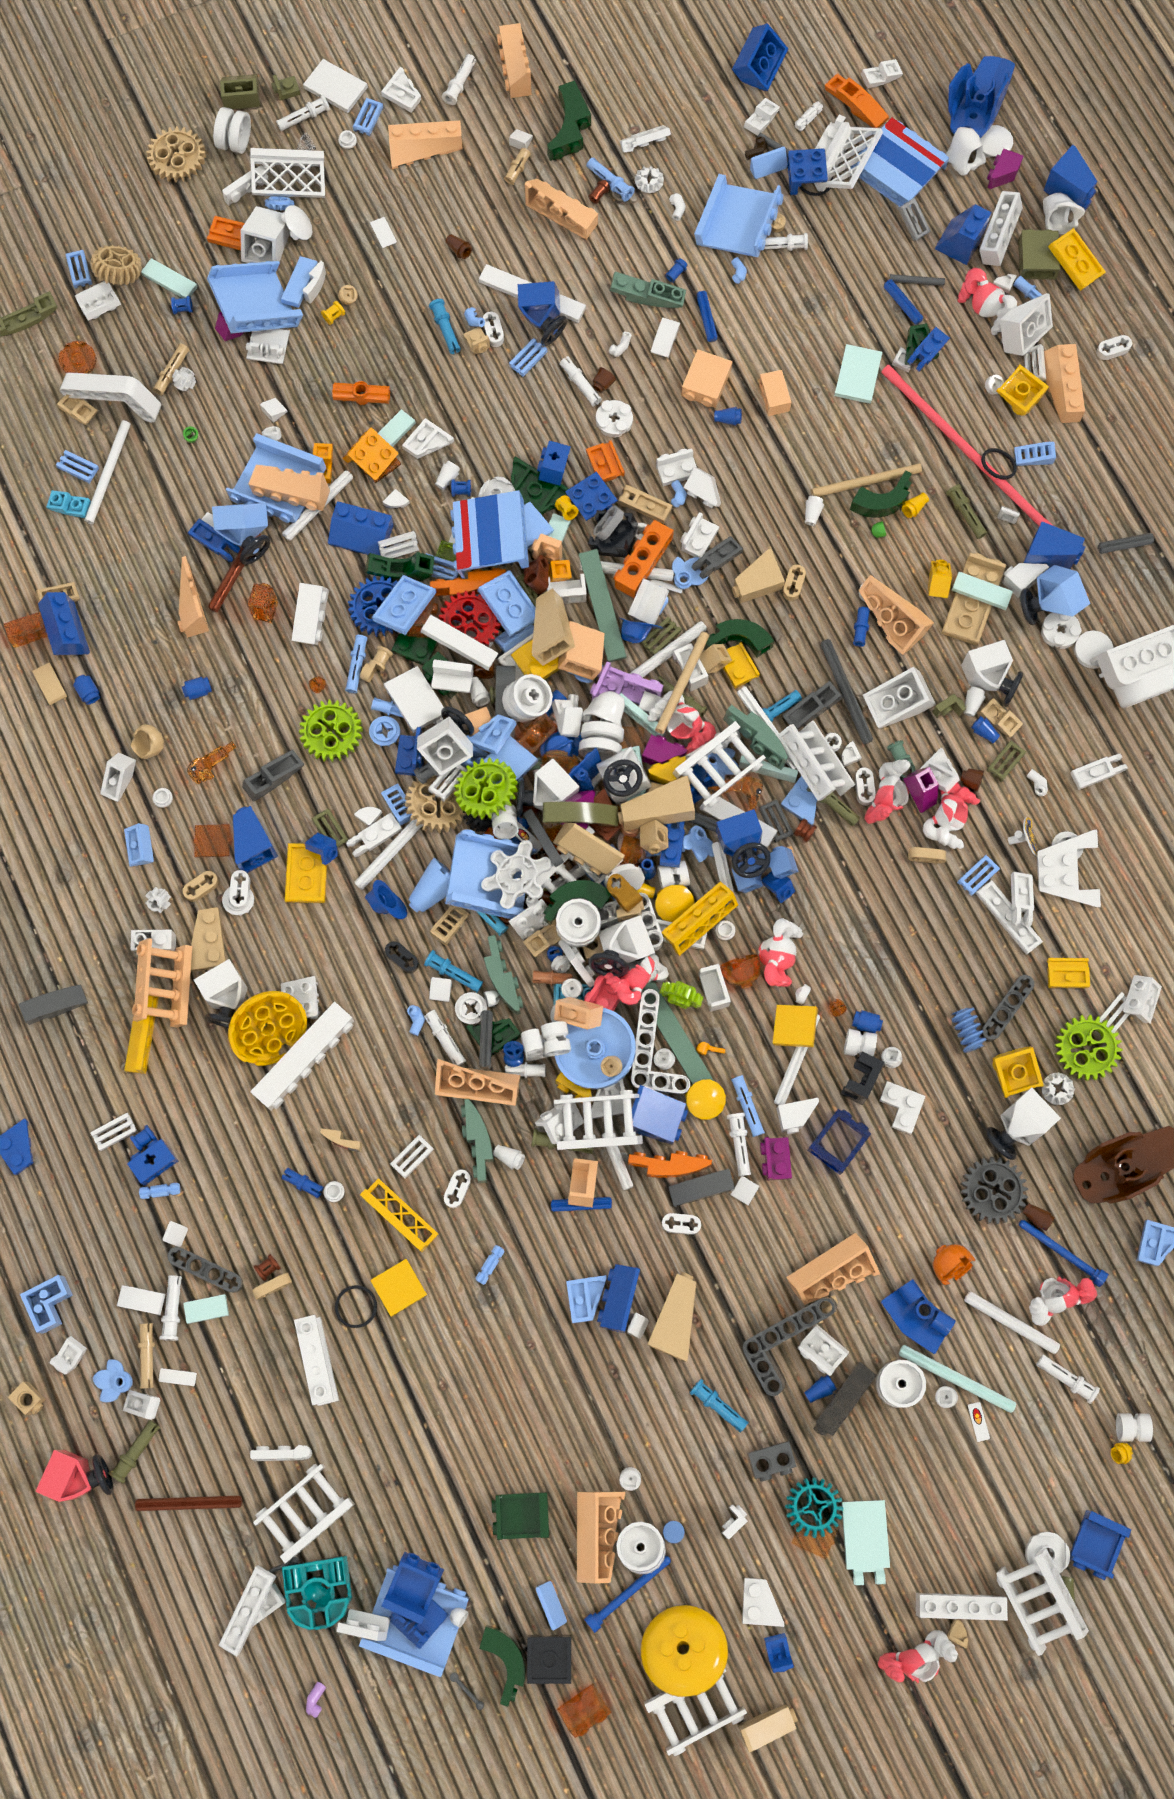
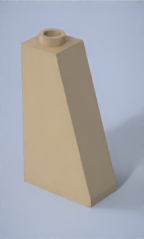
M553 588L536 598L532 656L542 666L575 647L563 599Z
M683 776L621 804L618 820L619 824H623L624 831L640 829V826L655 819L663 825L695 820V808L688 776Z
M684 1272L681 1275L676 1274L647 1344L684 1362L687 1361L689 1354L696 1282L693 1281V1276Z

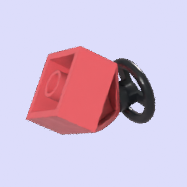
M54 1450L35 1492L62 1502L82 1497L91 1491L92 1488L99 1485L106 1495H112L114 1485L111 1475L108 1474L109 1468L101 1455L95 1454L93 1456L92 1463L94 1469L90 1471L88 1459L67 1450Z

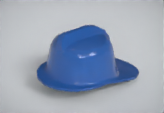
M622 619L621 638L631 643H640L646 639L652 628L662 629L663 627Z
M559 731L548 736L540 747L542 759L546 763L554 759L559 765H562L579 755V743L583 740L581 733H579L578 737L561 736Z
M382 880L374 881L373 889L365 896L371 908L378 914L389 913L397 919L406 918L407 908L402 900Z

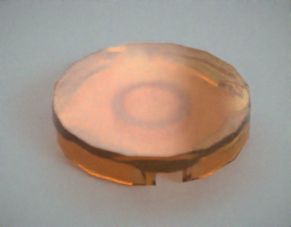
M73 341L66 344L65 348L60 351L58 360L65 373L89 374L96 365L97 357L94 349L87 345V343Z
M549 750L546 754H543L541 760L544 766L551 759H554L567 774L570 773L574 766L581 762L577 756H568L566 751Z

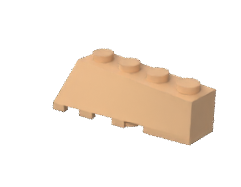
M521 24L499 26L500 34H497L498 46L501 45L502 49H499L500 60H504V64H502L503 76L507 75L505 89L510 92V98L532 95L531 71L528 66L529 62L526 56Z
M460 120L388 125L392 170L402 164L410 165L416 160L423 158L427 160L437 154L441 156L463 149Z
M533 179L525 183L526 206L587 240L598 225V213L593 208L584 206L577 199L570 198L563 191L556 190L545 181Z
M1076 344L1056 345L1044 351L1045 381L1049 386L1048 392L1052 395L1053 404L1061 423L1080 422L1085 413L1077 347Z
M257 464L248 484L252 493L258 497L265 496L277 502L285 501L293 506H305L313 511L316 509L323 511L330 493L323 473L317 472L316 475H310L309 471L302 470L300 474L288 468L281 471L277 467Z
M440 1059L437 1060L435 1095L516 1106L520 1075L464 1068Z
M854 1233L786 1278L793 1292L806 1305L828 1296L832 1290L838 1289L840 1291L845 1289L849 1283L854 1281L856 1283L865 1280L864 1277L871 1274L876 1276L880 1272L869 1247L857 1233Z
M577 1492V1582L611 1583L615 1558L613 1546L618 1540L619 1533L616 1532L618 1519H621L622 1510L619 1509L621 1500L625 1498V1492Z

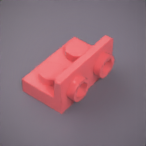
M602 975L596 978L593 989L584 998V1001L601 1005L603 1008L612 1011L615 1010L620 1002L617 993L613 992Z

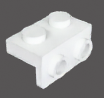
M105 281L75 295L88 321L96 319L101 314L112 311L121 305L110 283L106 284Z
M571 1103L574 1131L584 1123V1120L576 1104ZM554 1104L553 1109L542 1113L540 1119L535 1122L536 1126L544 1127L552 1144H557V1141H561L565 1137L563 1104Z
M817 1324L798 1346L804 1358L812 1360L819 1371L824 1374L827 1373L829 1376L833 1374L834 1370L849 1353L847 1349Z

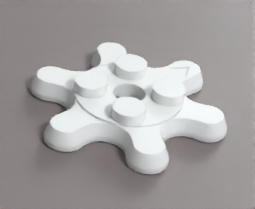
M528 840L522 841L518 846L517 852L512 856H506L501 850L494 851L490 859L497 866V871L493 876L485 878L481 883V887L485 891L502 890L503 895L500 904L505 909L513 908L517 897H521L524 893L529 894L533 899H539L543 895V888L536 881L539 879L540 874L551 869L552 861L548 857H542L538 860L532 859L533 845ZM516 872H522L521 878L513 879V876Z

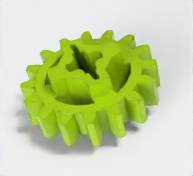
M676 981V983L663 982L659 992L662 996L667 997V1001L670 1004L687 1009V1007L700 1008L704 998L701 994L696 993L695 987L680 981Z

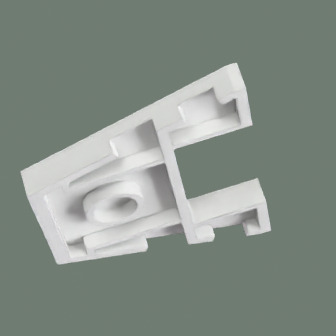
M1097 830L1089 831L1037 851L1038 891L1094 907H1101L1100 889L1079 890L1077 849L1098 848Z

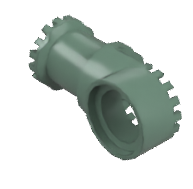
M898 740L895 744L892 743L887 746V750L891 751L895 761L907 760L910 762L909 768L911 772L916 771L910 755H907L903 747V740ZM902 774L900 776V780L904 781L903 778H905L906 776Z

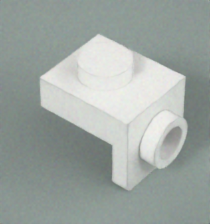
M70 1336L66 1339L59 1353L51 1359L50 1364L57 1371L67 1374L77 1367L87 1348Z

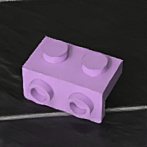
M606 662L605 667L602 666V670L597 676L599 677L597 684L594 683L590 691L592 700L607 691L620 694L624 687L626 672L613 668L610 662Z
M626 673L621 693L633 703L640 705L644 691L662 696L663 685L659 681L644 679L636 673Z

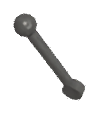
M292 1557L288 1563H283L267 1571L274 1573L281 1570L282 1566L298 1564L299 1559Z
M452 1673L450 1680L456 1682L476 1704L478 1710H482L484 1703L478 1701L459 1680L457 1673Z

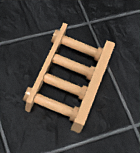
M150 938L140 941L137 946L138 963L135 1004L132 1008L133 1021L144 1020L147 1018V1015L169 1018L170 1027L178 1028L187 1025L192 946L183 945L175 948V951L153 948L152 939ZM151 955L173 959L174 971L150 967ZM150 975L172 979L173 990L149 987ZM148 995L170 998L172 1001L171 1010L147 1007Z

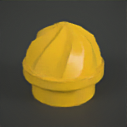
M1119 1442L1111 1448V1457L1117 1464H1127L1132 1459V1448L1127 1443Z

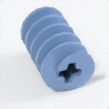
M965 1008L951 1014L956 1015L951 1020L953 1023H958L954 1027L955 1030H962L957 1036L958 1038H964L960 1042L961 1045H967L963 1050L964 1053L984 1047L985 1045H982V1043L987 1040L986 1038L979 1037L984 1031L977 1030L976 1028L981 1024L973 1022L978 1017L977 1015L970 1014L975 1008Z

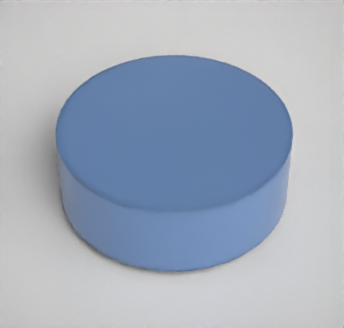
M669 1521L665 1524L663 1536L668 1542L678 1543L684 1537L685 1531L681 1523Z

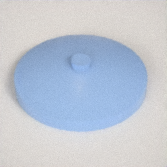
M603 1008L602 1022L599 1027L587 1030L567 1024L569 1034L566 1038L570 1040L571 1052L555 1056V1060L559 1069L568 1080L583 1088L602 1089L616 1084L625 1077L635 1059L636 1041L629 1024L624 1018L612 1010ZM617 1056L621 1060L622 1071L620 1074L613 1077L603 1074L601 1062L605 1057Z

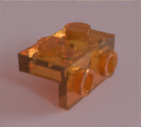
M628 835L623 837L620 852L625 856L620 865L634 864L635 867H638L639 859L643 853V848L640 847V839Z
M593 1683L557 1708L566 1727L575 1738L585 1735L589 1728L596 1723L603 1722L607 1715L611 1713Z

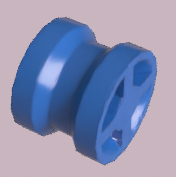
M510 1041L504 1045L505 1064L510 1067L521 1065L524 1061L523 1045L517 1041Z

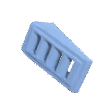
M1043 442L1015 447L1016 465L1053 464L1056 459L1055 443ZM1021 452H1025V459H1022Z
M399 784L381 792L399 825L401 826L409 822L412 814H398L408 807L403 806L397 810L395 809V807L407 801L405 800L406 795ZM396 790L398 791V794L388 798L387 795ZM399 797L402 798L401 800H399V801H397L396 803L392 804V801H393V800H395V799H397V798H399Z

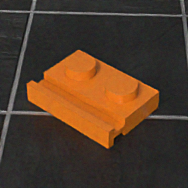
M214 216L207 241L241 250V228L245 223Z
M611 440L608 443H601L586 449V454L594 473L597 471L604 482L616 479L618 476H625L624 469Z

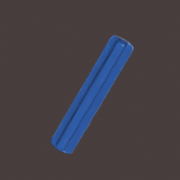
M892 279L884 283L886 291L915 325L923 321L921 313Z
M699 291L697 293V300L707 341L715 342L717 340V333L707 292Z
M611 1197L594 1198L593 1207L569 1205L568 1199L551 1201V1210L553 1212L612 1208Z

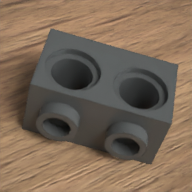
M789 1441L747 1453L754 1479L759 1478L760 1482L772 1479L771 1474L780 1472L781 1476L793 1473L792 1468L797 1467ZM780 1453H785L788 1457V1462L783 1466L777 1462V1456ZM760 1459H765L768 1464L767 1469L763 1472H760L756 1467L757 1461Z

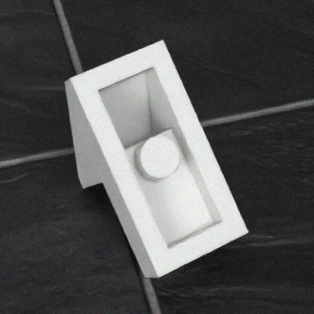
M554 699L552 708L560 735L578 737L583 709L581 707H573L572 700Z
M129 1390L123 1411L152 1420L156 1416L160 1398Z

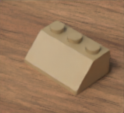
M564 823L553 841V844L557 846L556 850L564 855L569 853L574 856L573 860L582 866L585 863L590 867L589 870L598 876L600 874L608 875L625 856L575 823Z

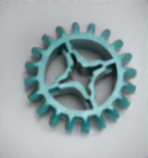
M815 1477L812 1478L811 1484H809L806 1478L803 1480L804 1487L798 1482L796 1483L798 1491L794 1488L790 1489L794 1497H786V1500L792 1502V1505H785V1509H792V1512L786 1514V1517H794L795 1520L791 1521L790 1525L793 1526L798 1523L799 1526L796 1528V1532H800L804 1528L803 1535L805 1537L808 1536L809 1531H812V1538H816L817 1531H819L821 1537H824V1529L830 1534L833 1532L830 1525L833 1527L839 1526L834 1519H842V1516L837 1514V1511H843V1507L836 1504L841 1502L842 1498H834V1495L838 1494V1490H834L831 1493L829 1491L832 1488L831 1483L826 1488L823 1487L824 1479H821L819 1485H817ZM812 1490L824 1493L829 1500L819 1501ZM806 1491L807 1504L805 1507L797 1509L798 1499ZM811 1502L814 1505L824 1504V1506L819 1507L817 1514L813 1510L804 1511L811 1506ZM831 1506L830 1517L823 1524L821 1520L822 1510ZM800 1515H810L816 1526L805 1523L800 1518Z

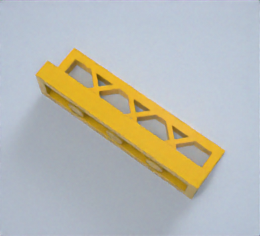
M720 881L661 932L663 937L672 944L677 955L683 954L738 906L733 891Z
M148 995L147 1007L157 1008L159 997ZM147 1015V1018L144 1020L132 1022L125 1072L146 1074L156 1016Z
M379 1178L368 1190L365 1189L360 1194L364 1200L421 1253L439 1235ZM378 1185L385 1190V1199H376L371 1194ZM388 1201H397L400 1204V1212L391 1213L388 1210ZM403 1215L414 1216L415 1226L406 1227L403 1224ZM418 1229H428L432 1233L425 1243L418 1238Z

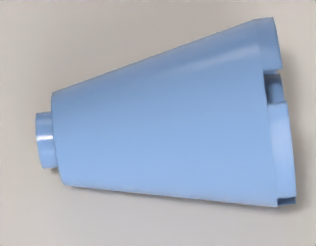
M436 858L430 861L409 897V906L415 912L419 910L421 912L426 911L447 895L450 870Z

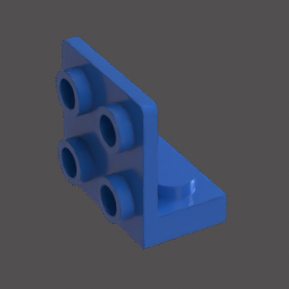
M824 148L790 150L788 152L787 168L790 195H797L798 187H801L802 183L828 181Z
M417 727L416 736L400 735L395 774L415 776L414 769L424 766L423 755L417 750V737L422 734L421 727Z

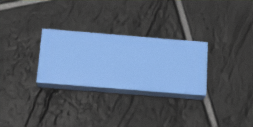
M299 257L282 295V303L300 307L304 298L302 290L311 281L309 273L318 264L316 260Z

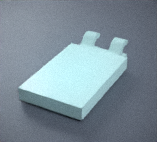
M885 1500L841 1502L843 1507L842 1521L846 1569H853L854 1585H864L863 1572H874L875 1584H886L884 1568H890Z

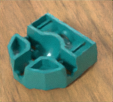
M347 1556L281 1567L286 1610L295 1625L313 1631L332 1627L346 1615L352 1600ZM323 1569L324 1578L314 1577L307 1580L306 1572ZM322 1583L330 1588L326 1589V1587L322 1586ZM346 1584L348 1597L335 1599L333 1586ZM301 1592L303 1604L291 1606L290 1593ZM312 1599L313 1602L317 1603L316 1607H311L308 1601ZM325 1611L326 1624L316 1626L315 1613Z

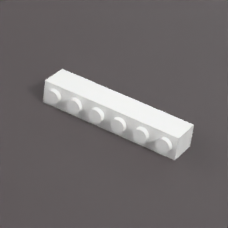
M334 1001L250 1092L270 1111L273 1108L277 1109L283 1103L285 1095L287 1093L291 1094L297 1088L298 1081L301 1078L305 1079L311 1073V1067L315 1063L319 1064L326 1055L324 1053L329 1048L333 1049L340 1040L338 1038L343 1033L347 1034L352 1029L353 1018Z

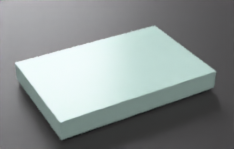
M846 344L834 396L871 404L882 352Z

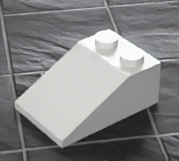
M1046 293L1009 310L1000 319L1004 352L1023 356L1053 327L1050 294Z
M915 667L863 694L879 729L918 715L936 705L921 672Z

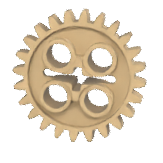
M176 126L175 131H172L171 127H169L167 133L162 130V135L156 133L157 139L151 138L152 144L148 145L149 150L146 151L147 160L151 170H154L155 175H160L161 179L166 177L169 182L171 178H174L175 183H177L178 178H181L182 182H184V177L187 176L191 179L190 174L197 175L196 169L202 170L201 164H205L206 150L202 139H199L197 133L193 135L192 130L186 132L185 127L179 131L178 126Z
M436 775L429 778L425 784L420 783L417 779V782L413 781L411 787H408L405 796L407 801H405L404 806L408 807L406 813L412 814L410 820L416 819V826L423 824L422 830L429 827L430 833L437 829L439 834L442 828L448 832L450 827L455 829L457 824L461 825L463 816L466 813H463L456 802L457 798L454 792L457 790L455 789L445 802L440 797H436L437 800L435 801V794L430 793L428 788L437 779ZM444 779L441 782V784L436 788L437 790L443 785L446 779ZM437 805H439V808H438L439 818H437V815H436Z

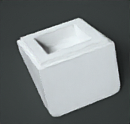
M516 129L509 137V145L518 149H527L533 135Z
M276 398L260 404L261 410L273 423L288 412Z
M1002 506L997 518L1015 524L1020 512Z
M431 977L429 1000L449 1002L452 980Z
M741 1176L731 1196L749 1205L759 1186Z
M170 1221L162 1240L181 1247L188 1228Z
M635 1313L627 1333L641 1339L649 1320Z

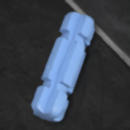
M170 1183V1185L150 1186V1188L141 1187L139 1188V1196L141 1199H147L150 1196L155 1198L169 1196V1194H180V1184Z
M498 1245L494 1246L491 1251L492 1254L488 1256L481 1268L482 1271L476 1276V1281L483 1285L486 1284L489 1279L488 1275L492 1274L498 1264L499 1257L501 1258L504 1254V1249Z

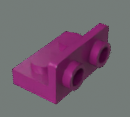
M765 1137L763 1143H760L761 1155H765V1163H762L763 1176H766L767 1181L792 1179L788 1137Z

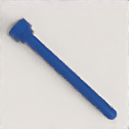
M1021 1220L1019 1222V1226L1091 1276L1090 1279L1093 1280V1284L1099 1288L1103 1285L1109 1275L1102 1269L1092 1268L1027 1221Z
M665 1556L658 1569L652 1573L643 1574L597 1614L596 1612L594 1614L590 1613L585 1617L584 1620L593 1632L596 1633L601 1628L600 1625L603 1624V1620L669 1565L671 1562L670 1557Z

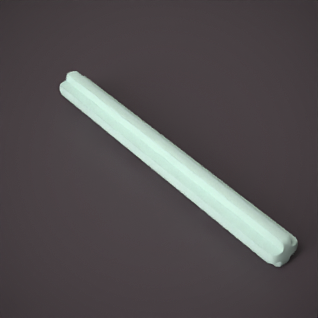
M906 1345L900 1348L899 1356L1009 1413L1014 1411L1016 1402Z

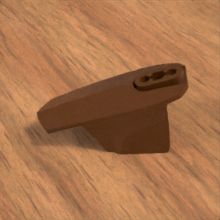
M1166 1126L1145 1134L1141 1132H1128L1103 1142L1086 1155L1085 1160L1074 1169L1072 1180L1082 1199L1091 1204L1102 1202L1112 1204L1131 1199L1157 1186L1161 1179L1164 1178L1163 1175L1174 1169V1128ZM1101 1174H1104L1106 1176L1105 1181L1101 1179ZM1083 1182L1090 1183L1088 1189L1083 1187Z

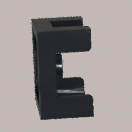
M596 511L595 520L597 524L606 511ZM624 513L626 520L622 519L606 540L602 541L596 537L594 541L593 537L590 536L588 542L590 549H597L598 554L601 556L626 558L628 554L631 555L638 527L633 513Z
M862 1051L853 1066L864 1073L861 1082L858 1083L850 1079L847 1085L843 1087L840 1095L863 1105L868 1099L885 1062Z
M528 1635L527 1684H571V1635Z

